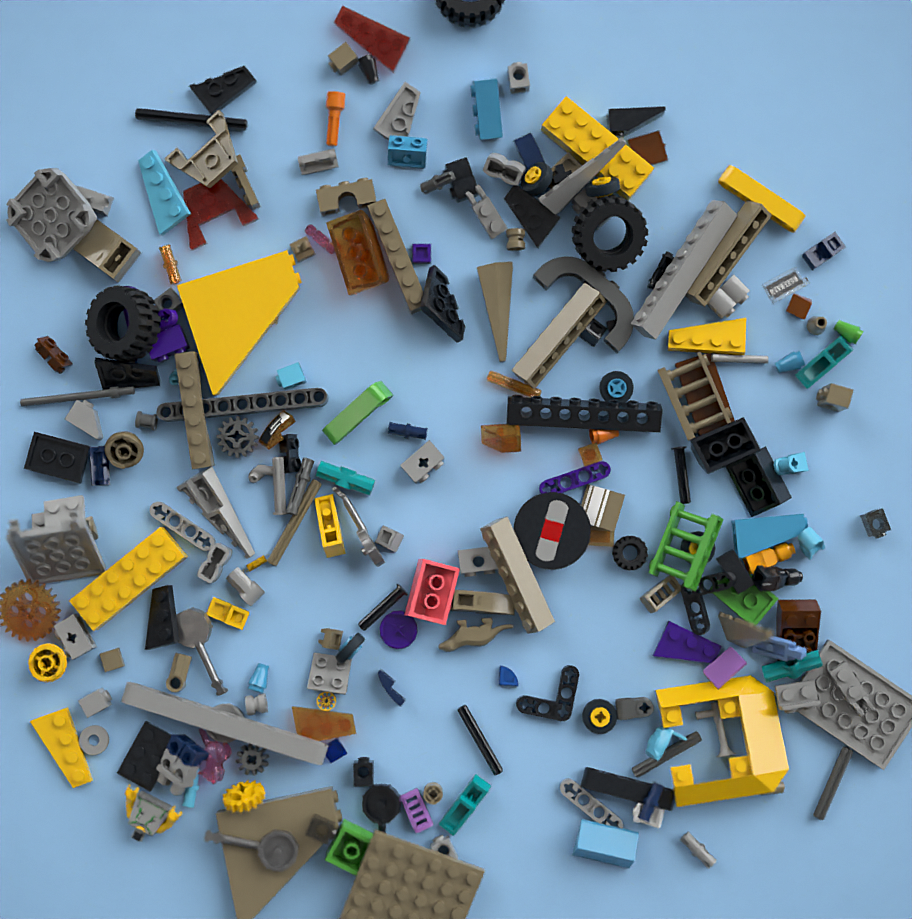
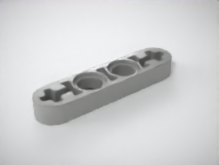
M155 502L151 505L150 514L153 518L199 549L209 551L216 544V540L211 534L165 503ZM162 506L161 510L165 513H168L169 510L171 511L165 521L163 520L165 518L164 515H156L155 507ZM174 515L180 519V523L176 527L170 524V518ZM189 526L194 527L196 530V534L193 537H188L185 533L186 528ZM200 531L203 533L200 537L203 539L210 538L211 546L203 547L204 543L199 539L197 543L194 541L199 537Z
M570 778L561 781V793L594 821L603 824L602 822L607 818L608 814H611L608 818L613 822L617 820L618 828L623 829L622 820L577 782ZM570 783H572V788L576 792L578 791V789L581 790L576 794L574 799L571 798L574 796V794L571 791L565 792V784L569 785ZM581 795L589 797L587 805L579 804L578 799ZM597 807L604 809V815L600 818L595 817L593 814L594 809ZM605 821V825L611 826L609 822Z

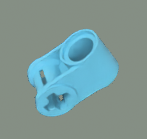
M805 452L775 459V472L778 475L809 471Z
M811 527L804 529L799 534V548L809 560L820 549H825L824 541Z

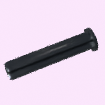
M686 446L671 448V450H674L679 496L680 503L682 504L691 502L684 451L687 448Z
M397 583L398 587L358 623L362 630H367L404 594L408 595L400 584Z

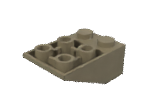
M96 220L90 232L73 248L118 283L141 254L136 247L98 220Z

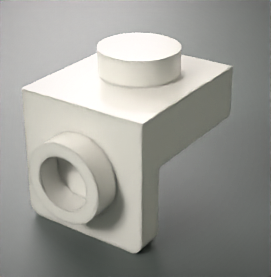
M638 803L635 805L632 816H634L633 822H641L661 828L665 809L656 807L648 823L637 818L644 804Z

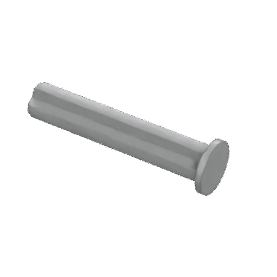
M274 457L272 459L275 506L273 515H285L288 513L285 512L284 458Z

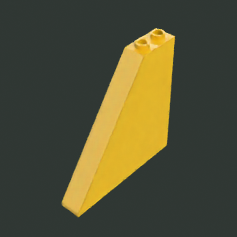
M287 250L177 285L213 396L220 394L300 290L299 284L302 281L299 272H294L293 266L296 263L293 254L289 255Z

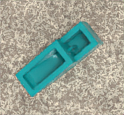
M840 335L798 371L795 376L808 389L850 354L853 348Z
M475 774L438 825L454 836L488 793L491 785Z

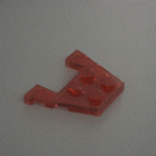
M222 179L211 188L199 183L183 191L184 202L191 213L187 217L189 246L192 251L207 244L199 226L235 209L243 227L259 220L258 216Z

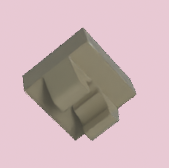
M307 236L290 244L298 262L315 255Z
M331 628L321 629V632L325 633L324 640H319L318 643L324 648L338 650L343 631Z

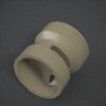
M507 229V250H524L525 242L523 238L525 237V229Z
M430 782L425 786L423 792L425 801L429 804H437L442 800L443 789L440 784Z

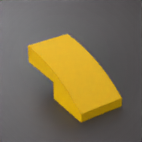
M214 596L206 611L208 616L243 630L250 613Z

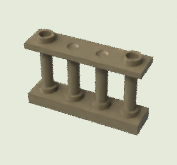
M701 352L697 353L698 360L675 370L666 371L665 367L658 370L688 441L695 438L694 434L697 433V430L723 419L729 424L731 423L730 418H733L729 407H724L707 368L710 365L706 354L702 355ZM698 367H703L707 377L679 389L678 387H673L671 381L675 377ZM707 384L711 385L714 392L713 395L688 406L681 405L679 399L682 398V395ZM718 401L722 412L694 424L693 422H688L686 416H689V413Z

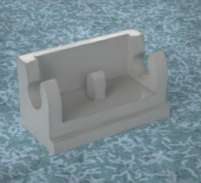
M75 185L89 202L94 212L108 216L113 197Z

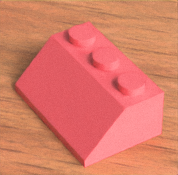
M418 559L404 615L446 625L460 568L427 559Z

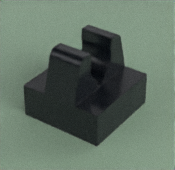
M563 164L556 165L554 168L556 175L552 178L553 186L558 185L572 174V171L565 172Z

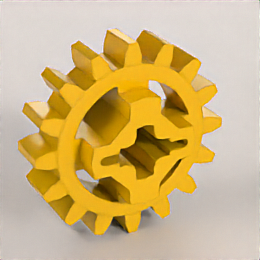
M246 780L245 783H237V786L231 785L232 789H226L222 800L227 811L231 810L232 813L239 811V813H242L245 810L249 812L252 807L257 808V804L263 803L262 800L266 798V793L261 782L256 783V780L249 783V780Z

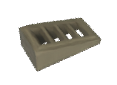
M669 575L641 596L640 600L650 613H654L681 592V585L675 577ZM669 582L674 588L673 592L666 583ZM661 587L664 588V590L667 592L668 596L665 595V593L662 591ZM655 592H657V594L660 596V598L662 599L661 601L655 595Z

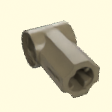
M175 653L171 671L166 680V687L169 691L179 692L185 688L192 660L191 656ZM174 678H178L181 682L178 689L172 686Z

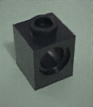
M358 757V760L354 761V787L374 785V760H369V757ZM363 766L367 767L369 774L362 776L359 774L358 769Z

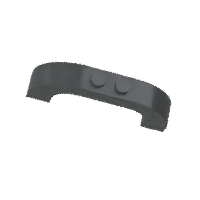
M558 257L543 264L533 274V279L546 291L557 279L571 276L602 294L607 301L606 304L612 309L615 319H617L615 327L605 337L603 342L618 353L631 336L633 330L631 322L634 319L631 304L619 290L620 287L614 281L607 280L603 271L593 268L586 261L576 257Z

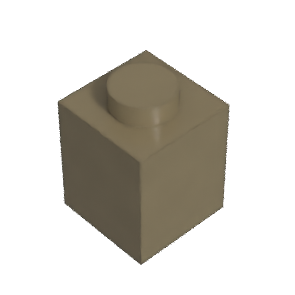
M346 42L328 55L329 67L334 73L337 71L340 76L358 63L357 55Z

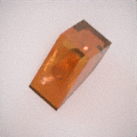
M506 424L481 425V442L501 453L521 452L519 425Z

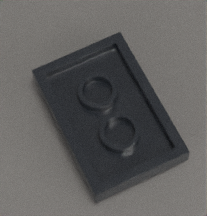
M34 432L24 469L81 483L89 457V447L91 446Z
M145 721L117 774L151 792L160 775L156 768L158 764H161L162 756L172 734Z

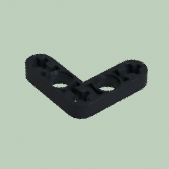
M725 571L701 577L698 584L699 588L696 592L692 591L691 593V591H687V588L683 586L684 582L681 585V594L690 627L694 634L703 635L710 630V621L703 595L732 588L736 583V577L732 572ZM725 577L730 579L728 583L718 584L717 582ZM706 579L710 580L713 584L711 590L704 587ZM693 602L698 603L700 606V610L697 613L691 609ZM702 615V617L694 619V617ZM699 622L700 624H704V628H702V630L701 628H697V624H699Z
M567 665L562 669L556 701L522 695L516 701L517 709L529 715L559 721L568 720L572 714L577 690L578 669L573 665ZM570 669H573V672L576 673L570 680L571 683H574V686L563 684V680L566 682L568 680L565 672H568ZM568 687L572 690L570 698L562 697L561 691L563 688ZM527 699L529 704H534L533 701L536 700L535 712H532L533 708L528 706L526 709H522V705H519V703ZM559 700L570 702V705L566 704L565 706L568 714H564L563 717H560V713L557 712L562 709L563 703H559ZM541 703L549 705V711L545 714L540 713L538 710Z

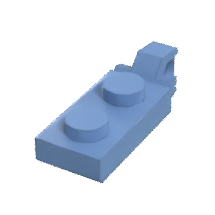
M772 636L771 640L752 646V652L784 661L795 660V658L802 660L807 652L806 648L796 646L795 642Z

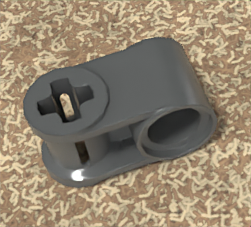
M646 697L615 699L618 720L647 717L654 710L652 702ZM644 702L647 704V706H649L646 707V711H643L641 708H639L643 705L642 703Z

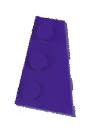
M668 621L652 656L712 663L717 658L722 646Z

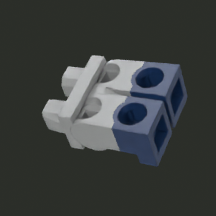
M172 734L162 756L161 764H158L156 768L160 772L157 781L164 786L170 785L172 782L170 792L174 795H182L186 787L193 786L202 761L207 760L210 753L196 744L187 735Z

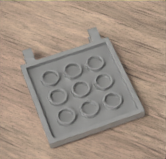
M77 510L68 511L70 519H68L69 524L20 531L18 520H9L11 528H8L9 533H7L6 540L30 586L101 575L106 571V566L86 521L80 522Z

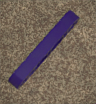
M600 461L547 479L540 484L539 492L540 494L547 493V491L543 492L542 489L545 487V483H548L549 486L554 485L553 480H557V486L560 489L558 493H563L604 479L611 472L610 465L607 462ZM599 465L607 468L604 472L605 475L597 473L595 474V479H593V474L589 469L593 467V471L599 469ZM581 471H586L589 474V479L586 482L581 481L578 477ZM563 477H568L571 480L570 487L564 488L561 486L560 481ZM557 488L551 489L550 492H557Z

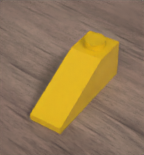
M333 494L314 498L322 545L326 557L330 558L346 554Z

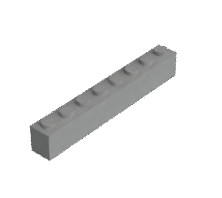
M712 200L708 204L705 212L698 219L696 226L686 237V241L676 252V256L670 265L667 266L651 294L645 299L641 309L636 313L631 325L644 337L657 339L738 216L725 201Z

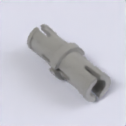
M689 831L682 836L680 841L708 869L716 863L717 860L704 848L705 845L703 843L700 844Z

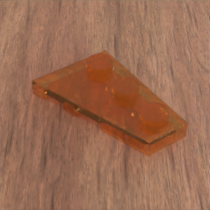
M292 706L298 735L322 741L357 733L354 717L351 713Z

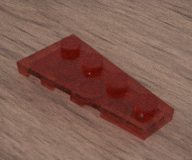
M343 5L334 21V25L368 53L372 54L374 58L390 71L395 72L410 42V37Z

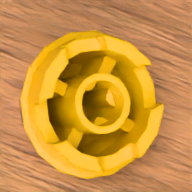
M50 643L41 644L30 654L28 661L29 670L39 681H55L66 670V655L57 645Z

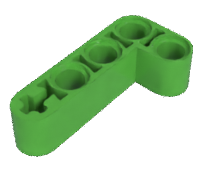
M382 381L373 383L322 430L323 433L336 445L374 410L390 400L393 394Z

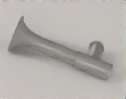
M711 703V710L696 711L697 720L714 717L720 742V753L717 757L736 754L728 746L723 719H720L718 703Z

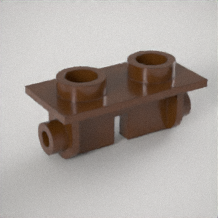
M49 336L37 338L38 342L34 345L36 347L35 350L44 360L49 356L51 357L47 363L55 372L61 374L65 371L64 367L73 364L69 360L68 355L59 349L52 338Z

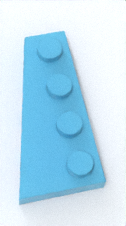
M151 150L139 159L138 162L159 235H164L191 213L155 150Z

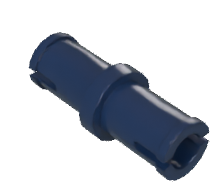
M389 423L388 434L404 436L406 439L412 437L426 440L428 428L411 426L409 423L406 425Z
M653 781L647 798L645 797L643 800L645 803L637 818L648 823L650 822L655 808L659 806L658 801L665 786Z

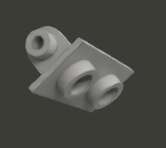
M335 149L298 156L302 175L339 167Z

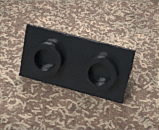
M666 251L665 254H662V259L652 278L649 279L648 288H655L656 283L664 274L667 266L674 259L672 253Z
M297 434L280 435V439H278L280 453L286 452V456H281L284 458V473L299 472L301 460L298 453L299 440Z

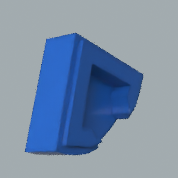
M500 665L499 685L518 686V679L515 673L508 667Z

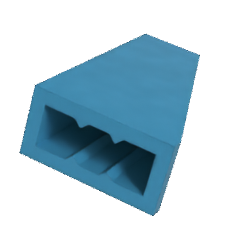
M804 514L731 520L734 551L739 558H744L797 537L804 529L808 528L807 518L804 517Z

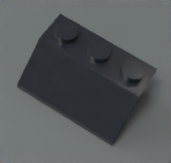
M744 417L691 440V450L698 464L707 474L761 451Z
M766 446L761 448L760 452L726 466L751 517L779 506L792 498L781 475L775 472L774 461Z

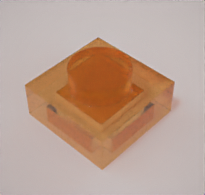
M597 443L578 448L584 467L603 460Z

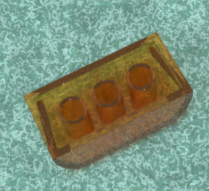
M360 209L326 222L348 295L352 296L389 281L388 269L373 222L363 210Z

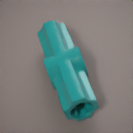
M324 461L320 462L316 472L318 478L369 496L376 481L357 474L356 471L342 466L338 467Z
M816 650L806 653L802 660L796 658L789 661L781 660L763 665L761 668L767 683L785 677L797 679L803 672L823 667L819 651Z

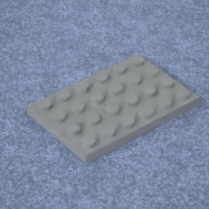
M827 639L819 651L823 667L806 671L800 682L815 680L817 698L820 700L821 705H815L816 709L804 710V707L796 708V711L884 770L912 728V695ZM843 661L847 663L874 706V709L870 711L862 699L858 700L856 703L864 713L862 717H859L853 707L848 704L828 671Z

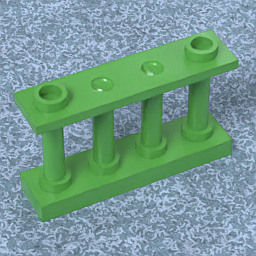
M676 501V504L670 510V519L656 555L650 561L649 573L658 577L659 572H663L683 580L684 587L696 592L724 519L715 514H711L710 518L706 519L684 511L685 505ZM683 518L705 526L703 536L699 537L677 529L680 519ZM676 536L696 543L698 545L696 554L692 555L670 547L673 537ZM666 554L689 561L691 564L689 572L685 573L663 565Z

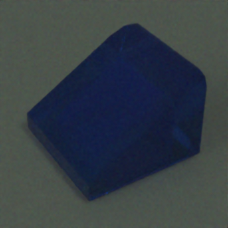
M339 737L326 743L328 748L325 756L330 763L348 754Z

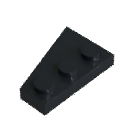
M244 65L227 71L216 78H208L202 83L191 84L189 87L208 112L213 115L256 84L257 81Z
M513 185L504 197V200L531 240L539 248L561 217L555 215L518 185Z
M95 357L94 363L103 390L119 386V388L160 386L161 380L157 366Z

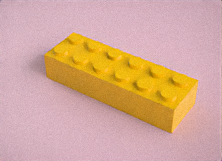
M567 96L541 126L542 133L564 151L569 152L582 165L595 158L618 140L614 134ZM625 145L602 168L596 177L618 178L620 189L616 193L629 201L652 174L654 167Z
M159 527L69 601L93 631L99 630L188 558V556L166 528Z

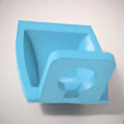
M660 726L650 736L645 752L648 757L659 761L672 735L685 741L687 738L669 728Z

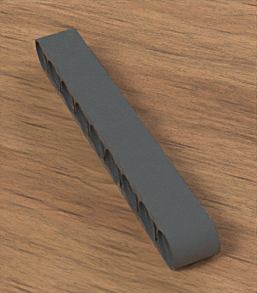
M309 388L202 399L203 404L209 405V411L205 413V418L321 407L327 404L329 397L322 388ZM323 393V401L316 402L314 399L315 394ZM303 394L305 401L302 404H297L295 401L296 396ZM280 396L286 398V403L282 406H278L276 403L277 398ZM261 398L267 400V404L263 408H259L257 405L258 400ZM242 400H246L248 403L247 408L244 410H240L238 407L239 402ZM182 401L163 403L158 406L156 413L160 419L166 422L184 421V415L181 412L183 408ZM227 402L229 405L228 409L221 412L220 404ZM165 408H170V416L166 418L163 417V410Z

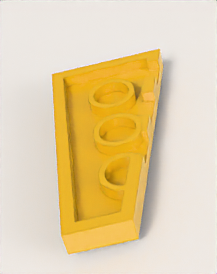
M746 318L669 330L668 351L745 355Z
M68 707L30 721L73 788L93 781L84 752L79 745V738Z

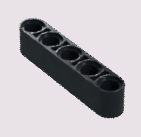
M585 767L581 787L642 804L645 803L643 800L645 797L647 798L653 785L590 767ZM666 787L663 789L658 801V808L673 811L675 803L673 789Z

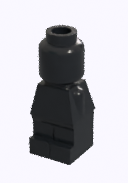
M757 565L752 580L759 591L774 592L784 586H795L802 582L803 574L794 568L782 569L775 566L763 567V565Z

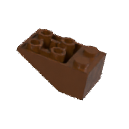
M778 600L776 637L795 642L796 646L806 648V653L816 651L821 618V609L817 600Z

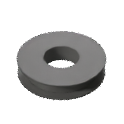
M98 725L85 728L79 736L81 749L89 755L102 753L109 744L107 731ZM91 735L98 736V745L93 746L90 744L89 737Z

